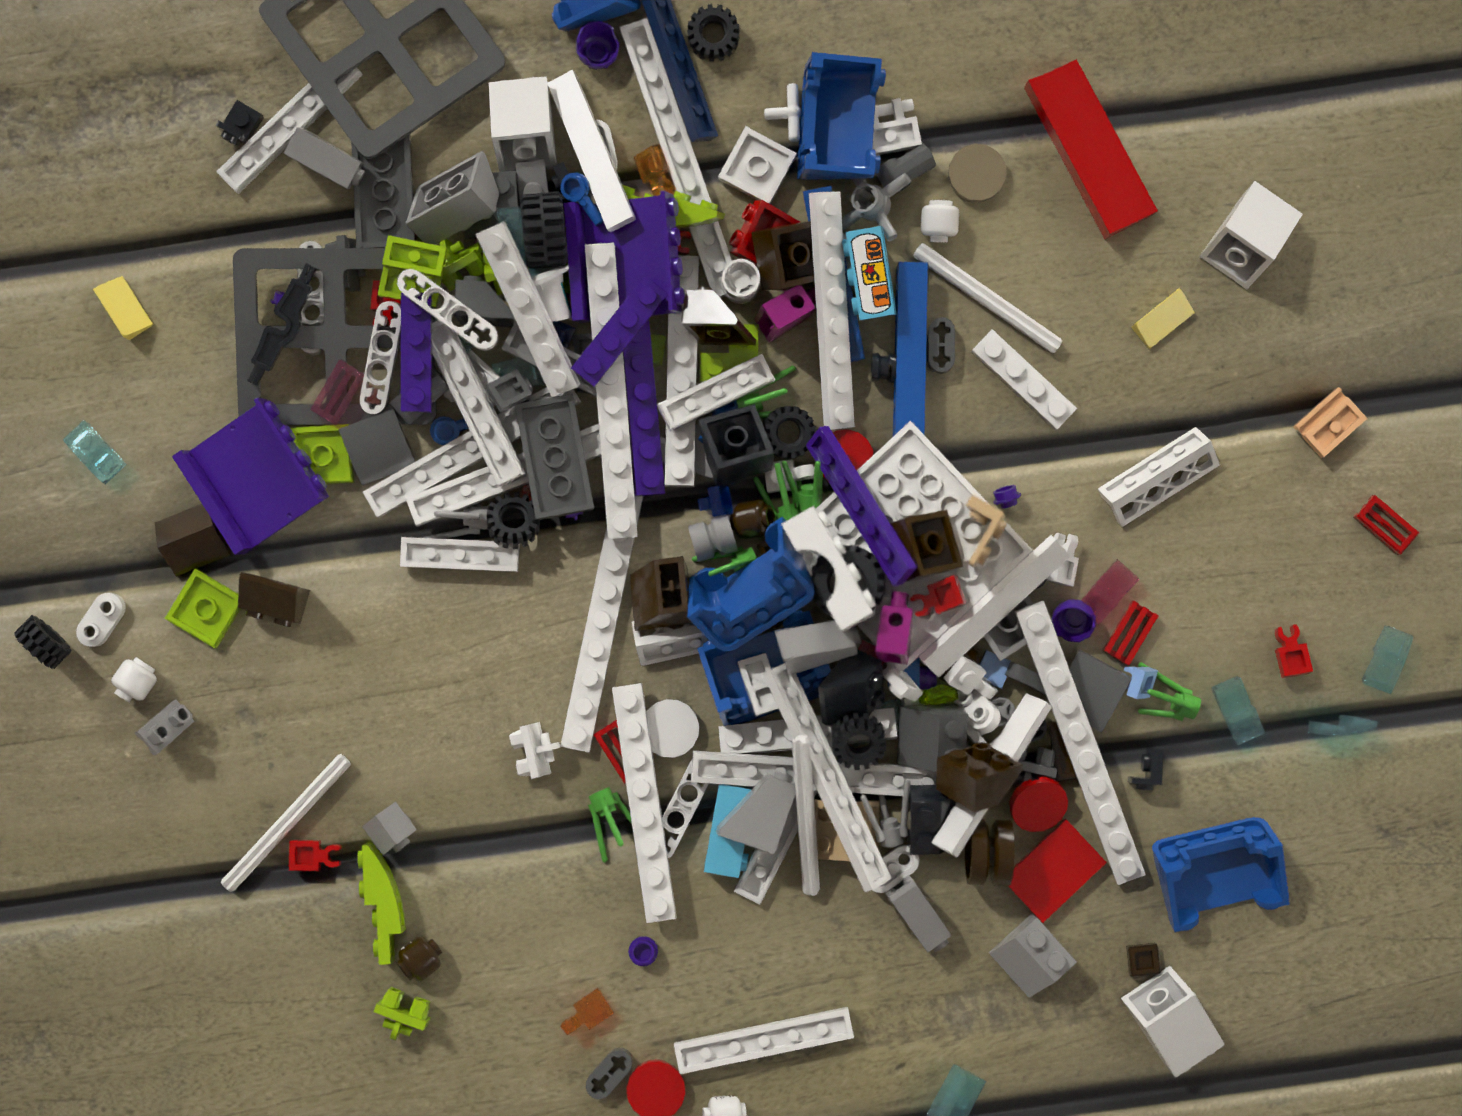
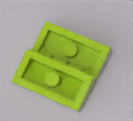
M388 235L382 262L383 271L378 296L401 301L402 292L397 285L398 277L407 269L419 271L441 287L447 247ZM416 276L413 279L407 277L404 281L407 284L405 290L408 291L410 288H414L418 292L424 293L431 286L426 284L424 290L417 284L416 280L418 277ZM439 293L432 294V308H437Z

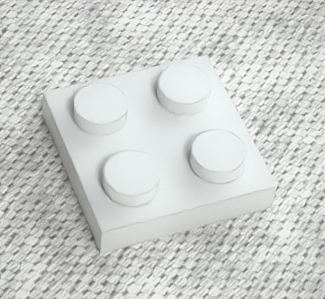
M745 126L722 168L718 180L756 200H764L771 204L797 153Z

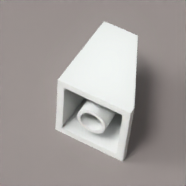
M547 76L489 82L491 137L499 172L516 171L515 162L545 159L546 169H554L553 166L557 165Z
M1254 181L1241 196L1199 257L1245 289H1248L1275 260L1303 214Z
M1168 966L1160 972L1161 974H1156L1121 999L1163 1063L1176 1078L1215 1053L1225 1044L1196 995L1171 966Z

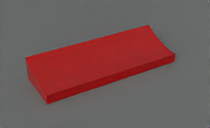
M1077 59L1028 80L1024 89L1104 239L1154 215L1158 210Z

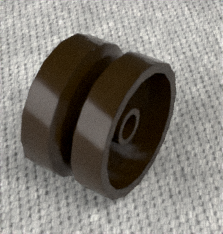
M981 819L965 844V875L968 885H983L987 880L988 871L994 885H1011L1015 860L1014 831L1011 820H995L991 825L990 836L988 825L984 819Z

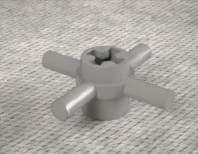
M903 173L884 188L870 185L865 179H852L857 187L851 197L854 209L842 217L843 231L859 219L864 218L869 221H876L879 226H882L887 241L896 239L898 235L887 218L891 209L890 197L911 183L908 175ZM872 197H875L874 204L870 201Z

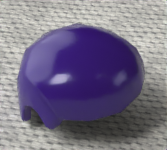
M599 20L588 22L580 28L575 48L579 59L585 66L599 70L608 68L616 61L620 43L614 34V28Z
M1068 599L1061 602L1054 609L1051 622L1058 637H1062L1068 642H1081L1089 638L1095 630L1096 616L1091 606L1082 600Z

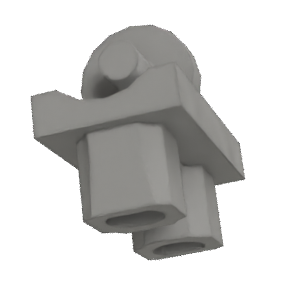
M175 699L134 734L147 745L152 755L155 756L195 721L192 719V714L188 709Z

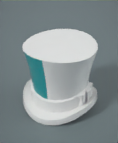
M568 266L528 269L551 321L572 318V309L562 283L564 281L563 273L569 271Z

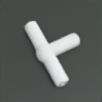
M791 83L787 85V107L766 108L764 115L766 120L788 119L789 140L792 142L800 140L799 118L802 112L799 107L798 85Z

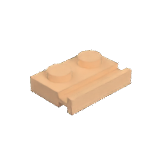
M1340 387L1333 390L1293 426L1320 458L1330 453L1368 419L1350 398L1341 392Z

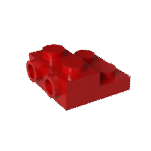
M764 200L754 201L753 204L749 203L742 213V219L745 222L741 230L736 229L730 238L729 245L733 246L730 253L740 259H746L757 266L751 232L800 223V221Z

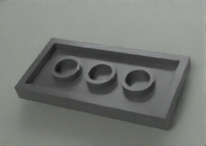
M411 134L373 159L364 158L351 142L352 156L363 162L361 169L365 171L358 186L353 185L356 247L385 248L388 235L416 241V234L406 225L414 199Z
M573 394L515 405L536 521L594 510Z

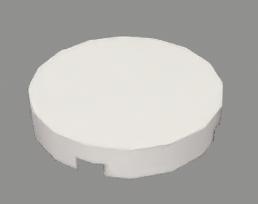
M666 699L655 703L646 711L653 753L661 757L675 758L687 753L694 746L699 736V722L695 712L689 705L679 700Z

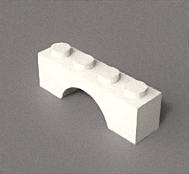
M813 506L782 524L795 550L799 554L816 553L824 556L831 562L836 574V586L833 595L826 605L842 632L875 615L872 607L876 606V603L868 589L862 592L857 581L862 578L853 563L847 565L842 555L846 553V550L838 537L832 539L827 530L832 525L823 510L818 513Z

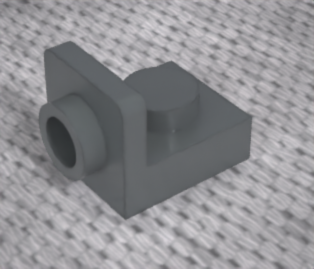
M518 369L488 383L485 388L500 413L519 403L529 402L533 391L526 376L522 377Z

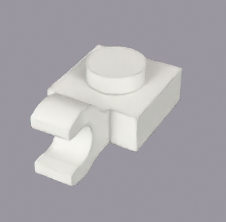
M793 459L784 460L789 466L796 487V481L814 479L815 466L813 464L795 468ZM782 461L773 462L772 470L765 472L767 492H780L775 470L776 463L780 464L786 489L790 491L791 489L782 467Z
M1056 533L1054 538L1070 557L1047 578V581L1074 587L1079 558L1074 557V552L1078 545V536L1068 534L1067 542L1065 543L1066 535Z
M964 656L957 660L944 677L949 685L967 695L973 689H976L980 694L991 700L998 691L990 685L991 681L984 677L987 672L983 667Z
M887 662V667L885 670L882 669L884 678L891 684L889 686L891 692L899 699L907 698L916 701L923 692L906 672H900L893 663Z

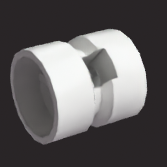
M736 259L726 265L722 273V290L728 300L736 304H745L756 297L760 284L758 268L746 259Z

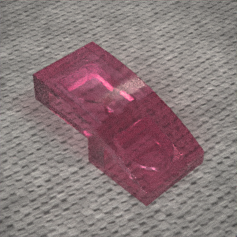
M1116 559L1081 598L1083 602L1093 609L1098 625L1139 581V577Z

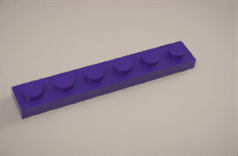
M648 319L623 351L634 497L665 494L650 324Z
M829 426L819 427L806 444L815 461H820L821 471L893 587L902 585L917 568L916 564Z

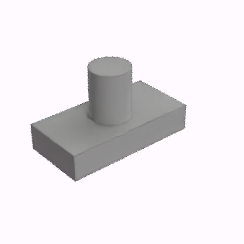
M545 159L515 162L520 201L523 194L549 193Z

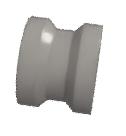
M994 697L990 701L1000 711L1001 718L998 726H1006L1015 711L1014 704L1004 697Z

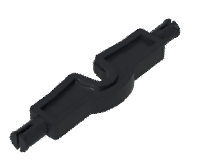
M305 263L299 278L291 280L286 292L274 308L275 315L286 322V328L280 330L269 325L263 331L258 348L251 360V363L255 366L247 379L253 385L259 386L265 371L273 369L283 347L289 344L300 330L302 321L301 311L313 289L309 283L317 270L316 267Z

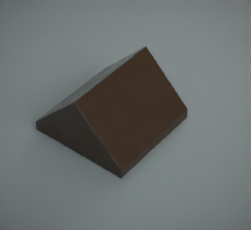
M202 504L155 522L157 548L176 577L231 555L227 542Z

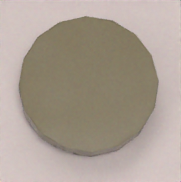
M972 144L965 146L954 155L949 165V183H951V187L957 196L968 202L980 203L987 201L999 193L1005 182L1006 166L1004 160L995 149L988 145Z

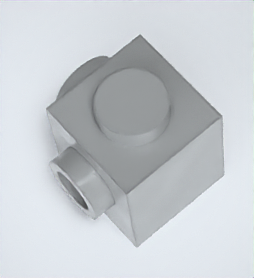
M396 802L362 826L383 855L391 849H394L396 853L410 843L407 837L416 831L410 818L404 814Z

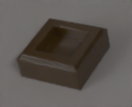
M1156 943L1126 946L1129 975L1131 977L1161 974Z

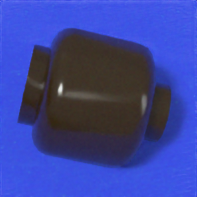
M763 500L740 502L735 506L734 512L730 515L732 530L736 531L738 536L745 540L765 537L767 527L775 522L773 508L768 506Z
M416 937L399 950V960L396 963L409 981L413 978L416 981H423L440 968L441 962L438 956L442 951L433 939L427 942L422 937Z

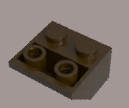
M683 556L653 560L630 574L635 631L692 624L687 617L689 573Z
M977 742L971 747L952 750L949 754L937 757L936 790L976 813L1000 803L1021 773L1023 764L1012 759L1009 755L994 749L988 743Z

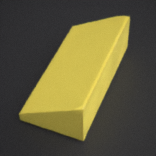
M123 276L93 289L124 338L131 340L154 325Z
M1179 288L1131 328L1150 349L1195 312Z

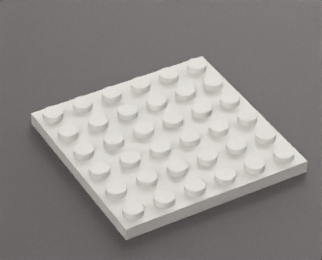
M911 421L864 463L857 472L889 523L906 517L947 510L963 567L894 587L886 575V591L882 597V602L874 609L875 615L857 625L876 645L882 606H890L893 591L910 594L909 598L914 594L928 595L927 585L952 575H957L967 604L941 614H937L933 607L928 615L918 617L915 616V612L921 611L924 604L922 600L910 602L909 599L908 608L913 609L914 620L908 665L893 663L900 672L904 671L1033 552L1028 544L1006 523L1007 525L1000 538L996 539L993 537L988 547L992 551L984 565L982 566L978 563L973 568L968 564L991 522L988 521L986 525H983L971 518L969 515L970 510L967 509L966 504L972 495L986 503L988 502ZM833 492L816 508L818 513L823 510L832 526L827 528L832 539L838 537L844 545H856L873 554L838 496ZM802 553L809 573L812 575V566H815L817 563L816 559L820 555L816 553ZM856 567L859 575L862 578L858 580L857 583L863 592L866 585L865 576L863 572ZM835 572L833 573L830 581L833 593L836 586ZM895 621L891 626H900L902 622Z

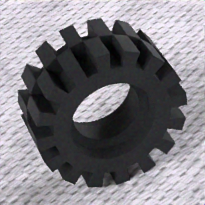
M707 4V9H704L703 6L698 8V13L694 12L691 16V21L688 22V43L692 47L694 54H699L701 59L709 58V62H714L715 58H719V61H722L724 56H731L732 50H736L738 46L739 24H737L736 16L731 15L730 9L723 10V5L719 4L717 8H713L712 4ZM710 23L721 25L725 31L723 39L717 43L707 42L703 38L702 31Z
M784 406L771 411L767 419H764L763 427L774 455L793 459L806 454L805 452L808 450L806 444L816 431V426L813 425V418L809 417L808 412L796 406ZM785 421H792L799 427V437L794 443L786 444L778 436V428Z
M509 492L504 493V499L499 495L495 498V503H490L489 510H487V528L490 537H494L496 544L499 545L502 541L503 547L507 549L509 544H513V549H518L519 543L526 547L528 546V540L533 542L535 534L538 535L540 520L536 521L532 500L529 502L528 495L524 494L520 498L519 492H514V497H510ZM519 513L525 518V522L521 527L509 528L503 524L502 519L506 514Z
M33 615L14 632V636L23 645L22 647L28 650L33 657L35 656L39 662L44 663L45 666L51 669H55L72 651L70 646L65 643L66 641L59 636V633L54 631L50 625H46L42 619L39 620L38 617Z
M854 712V718L851 719L847 714L843 716L844 723L839 719L836 722V728L833 727V754L835 757L837 756V761L840 764L844 762L845 767L850 769L851 764L854 765V770H860V765H864L865 770L870 769L869 763L872 762L874 766L879 763L878 758L883 759L884 751H886L887 746L883 725L881 722L878 723L877 718L874 716L869 720L868 713L863 712V716L859 717L858 712ZM855 735H865L870 738V743L860 748L852 747L847 742L849 738Z

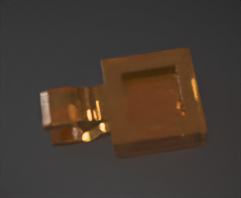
M660 144L651 145L633 157L643 184H651L654 196H659L660 191H667L671 194L675 193L673 183L665 177V174L670 172Z
M597 987L573 1004L577 1012L564 1020L560 1026L566 1035L575 1031L583 1023L590 1030L611 1016L614 1011Z

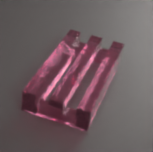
M340 359L310 410L337 425L361 385L364 373ZM342 369L346 370V374L325 410H322L320 406ZM352 375L356 376L335 415L332 416L330 413Z

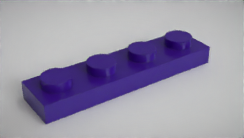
M644 276L574 363L571 370L595 387L666 296H668V293Z
M401 293V412H432V315ZM420 293L421 295L417 299L421 300L424 293ZM432 294L427 301L430 308H432Z

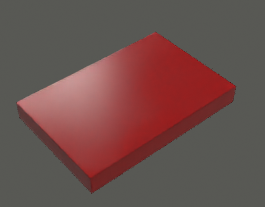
M1064 819L1014 866L1012 883L1008 887L1044 923L1107 862L1070 822Z

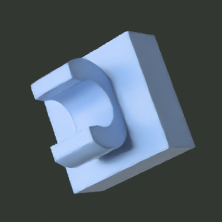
M1124 667V671L1132 675L1131 682L1126 688L1128 689L1127 696L1135 699L1150 698L1147 691L1148 689H1153L1158 670L1150 667Z

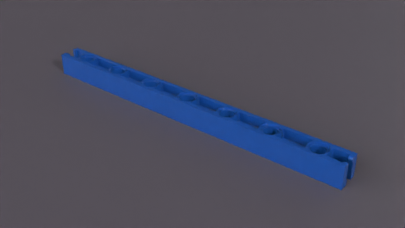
M898 262L896 267L895 304L897 315H895L894 351L896 353V377L893 398V436L910 421L923 434L925 432L928 262ZM919 657L903 671L909 675L918 687L920 678Z

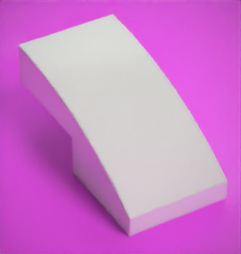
M766 653L738 661L737 665L755 715L758 716L778 710V705L763 676V673L771 670Z

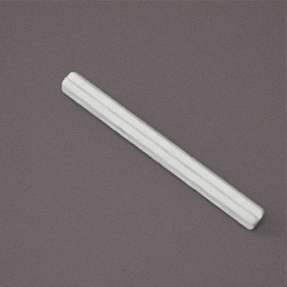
M920 244L914 252V258L920 262H928V267L1049 352L1054 353L1062 343L1061 338L927 245Z
M798 735L792 741L802 888L804 894L814 896L820 890L811 747L808 736Z
M342 754L334 758L221 880V884L228 891L232 892L237 889L350 767V761Z

